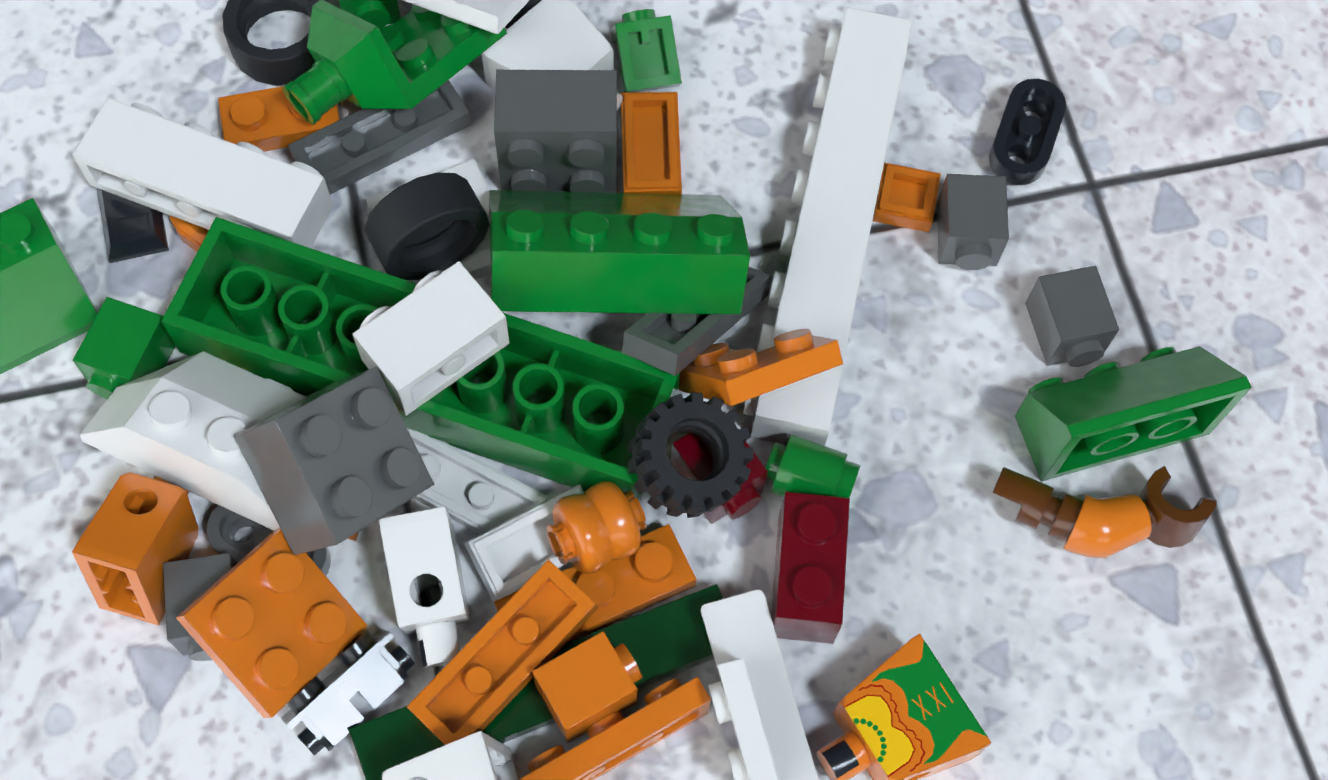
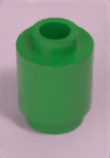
M791 434L787 446L775 442L766 465V470L768 471L766 478L774 481L771 493L783 498L785 492L850 498L861 465L847 461L848 454Z

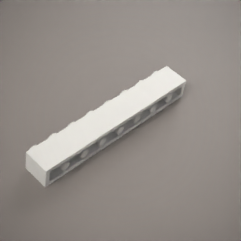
M846 7L842 28L830 27L823 61L834 63L831 75L820 73L813 107L823 109L820 123L809 121L802 155L813 157L810 172L798 169L791 204L802 206L798 222L786 221L779 253L790 256L787 273L775 271L768 306L779 308L775 326L763 324L757 352L774 347L773 339L782 333L797 329H810L811 334L814 336L838 340L844 362L913 20ZM843 365L746 400L743 414L755 416L751 438L787 445L792 434L825 446L830 431Z

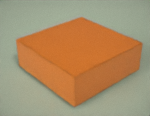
M884 162L872 221L929 233L933 223L941 173Z

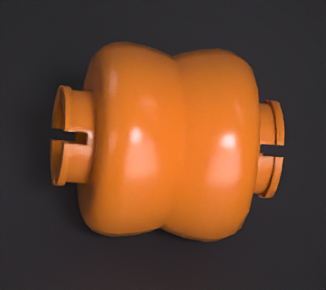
M601 481L591 486L583 494H573L559 499L552 509L554 524L546 526L550 546L560 563L564 565L570 560L571 564L578 571L584 574H591L601 569L610 560L628 558L640 548V530L646 528V518L637 497L634 498L632 491L628 490L623 493L615 483Z

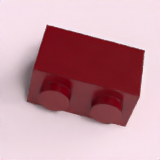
M785 492L778 516L771 618L777 638L834 643L843 624L850 498Z

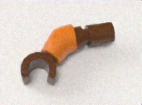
M1165 466L1154 471L1139 496L1136 494H1124L1095 498L1086 494L1082 500L1065 493L1061 499L1052 495L1054 487L1006 467H1003L993 490L994 494L1021 505L1015 521L1033 529H1037L1039 523L1050 528L1048 535L1064 541L1063 549L1091 558H1107L1145 539L1152 541L1156 545L1168 548L1184 546L1193 541L1217 506L1216 499L1204 497L1199 499L1192 510L1178 509L1168 503L1162 495V491L1171 479Z

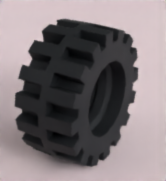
M695 392L683 398L681 393L670 397L664 403H660L635 429L634 432L636 434L629 441L627 451L632 453V458L627 463L629 474H637L639 480L633 485L639 494L645 490L650 494L651 497L647 503L653 508L657 509L663 505L667 507V515L678 517L683 513H687L688 518L698 517L726 503L741 490L740 486L748 480L751 469L747 468L746 465L753 460V448L745 447L744 442L751 435L747 427L737 428L735 422L740 418V415L734 409L730 410L727 414L721 410L724 401L713 397L706 402L703 401V393ZM679 431L690 432L698 436L708 446L712 456V471L707 478L700 481L690 480L680 475L671 465L667 455V442L671 434Z

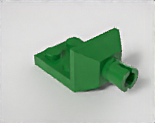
M319 0L312 6L307 48L316 62L296 80L290 81L283 86V92L297 113L305 121L310 122L311 125L321 120V116L346 99L363 109H412L505 36L507 32L503 28L499 34H495L414 4L412 5V10L393 25L384 26L379 29L377 26L324 0Z

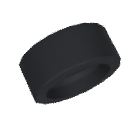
M228 0L222 14L223 33L231 54L241 71L257 82L281 86L296 80L309 70L312 64L316 62L307 48L309 33L301 41L286 48L278 49L257 47L249 42L247 35L250 28L260 18L272 12L292 10L304 13L311 18L312 6L319 0Z
M437 172L413 179L385 196L368 215L364 230L387 274L404 280H419L434 271H444L470 255L485 239L490 224L487 213L467 179L457 173Z

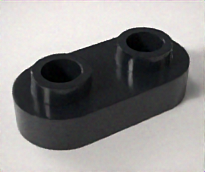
M1027 79L1018 83L1011 91L989 153V163L992 171L996 176H1006V182L1009 184L1027 185L1035 182L1041 177L1048 164L1066 110L1065 97L1061 90L1053 83L1043 79ZM1027 111L1034 112V113H1036L1040 118H1036V117H1034V116H1028L1025 112H1027ZM1010 157H1019L1025 162V164L1017 163L1013 161Z

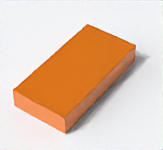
M678 92L621 93L623 97L621 103L624 193L682 194Z

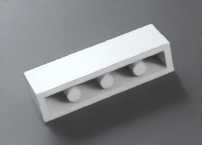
M107 97L72 154L89 185L208 230L215 217L311 248L333 208L325 179L313 167L302 162L287 164L268 157L263 150L247 142H238L236 145L219 139L209 130L196 123L186 122L184 125L162 118L154 109L141 103H132L130 106Z

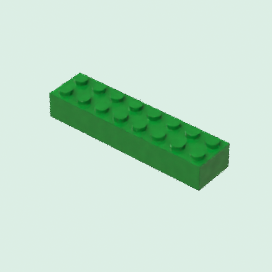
M215 217L161 322L180 353L193 356L204 351L264 379H271L290 387L296 393L309 396L334 382L369 370L361 360L352 333L360 329L365 318L375 310L384 306L392 307L413 293L417 284ZM503 313L506 316L510 342L508 345L407 416L395 403L408 429L446 442L453 447L569 487L581 485L584 492L598 482L609 481L615 483L623 493L628 490L632 491L634 498L637 497L640 501L642 493L639 494L633 485L639 480L636 473L629 474L627 465L632 458V453L627 452L629 441L635 436L636 433L634 431L640 422L660 403L666 402L670 397L678 395L680 373L674 376L622 352Z

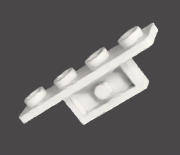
M757 589L704 604L701 608V614L720 681L708 684L718 723L722 724L732 721L739 748L727 751L734 780H819L764 592Z

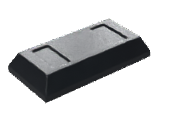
M97 188L109 263L169 251L163 212Z

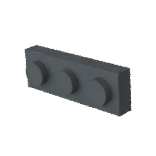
M448 80L412 109H361L289 144L288 147L295 162H302L313 167L324 177L329 194L331 195L472 125L469 110Z
M748 267L741 314H645L624 331L622 353L676 376L695 360L700 353L710 347L768 296L771 275Z

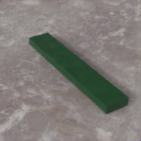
M717 584L565 643L549 661L604 631L613 648L622 643L627 647L642 675V679L634 684L637 689L714 659L701 608L704 604L723 599ZM534 678L528 682L482 732L501 743H505L555 723L535 687ZM407 706L349 728L366 780H382V773L385 770L445 746Z

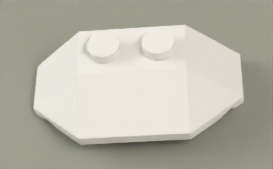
M203 351L118 386L81 432L80 437L82 442L267 528L276 530L280 526L234 435L306 397Z

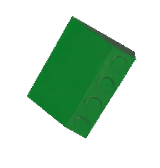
M489 190L491 299L501 311L741 314L750 251L742 216L721 195Z

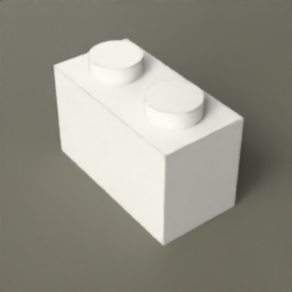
M460 261L444 272L439 270L428 274L416 285L413 293L392 307L384 306L375 310L365 318L360 329L352 333L361 360L368 369L378 368L392 399L406 416L510 343L506 316Z

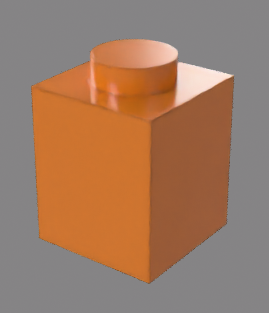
M604 631L532 671L535 687L567 744L585 734L588 728L602 718L618 711L623 712L637 704L638 689L634 683L642 679L641 672L627 647L622 643L613 648Z

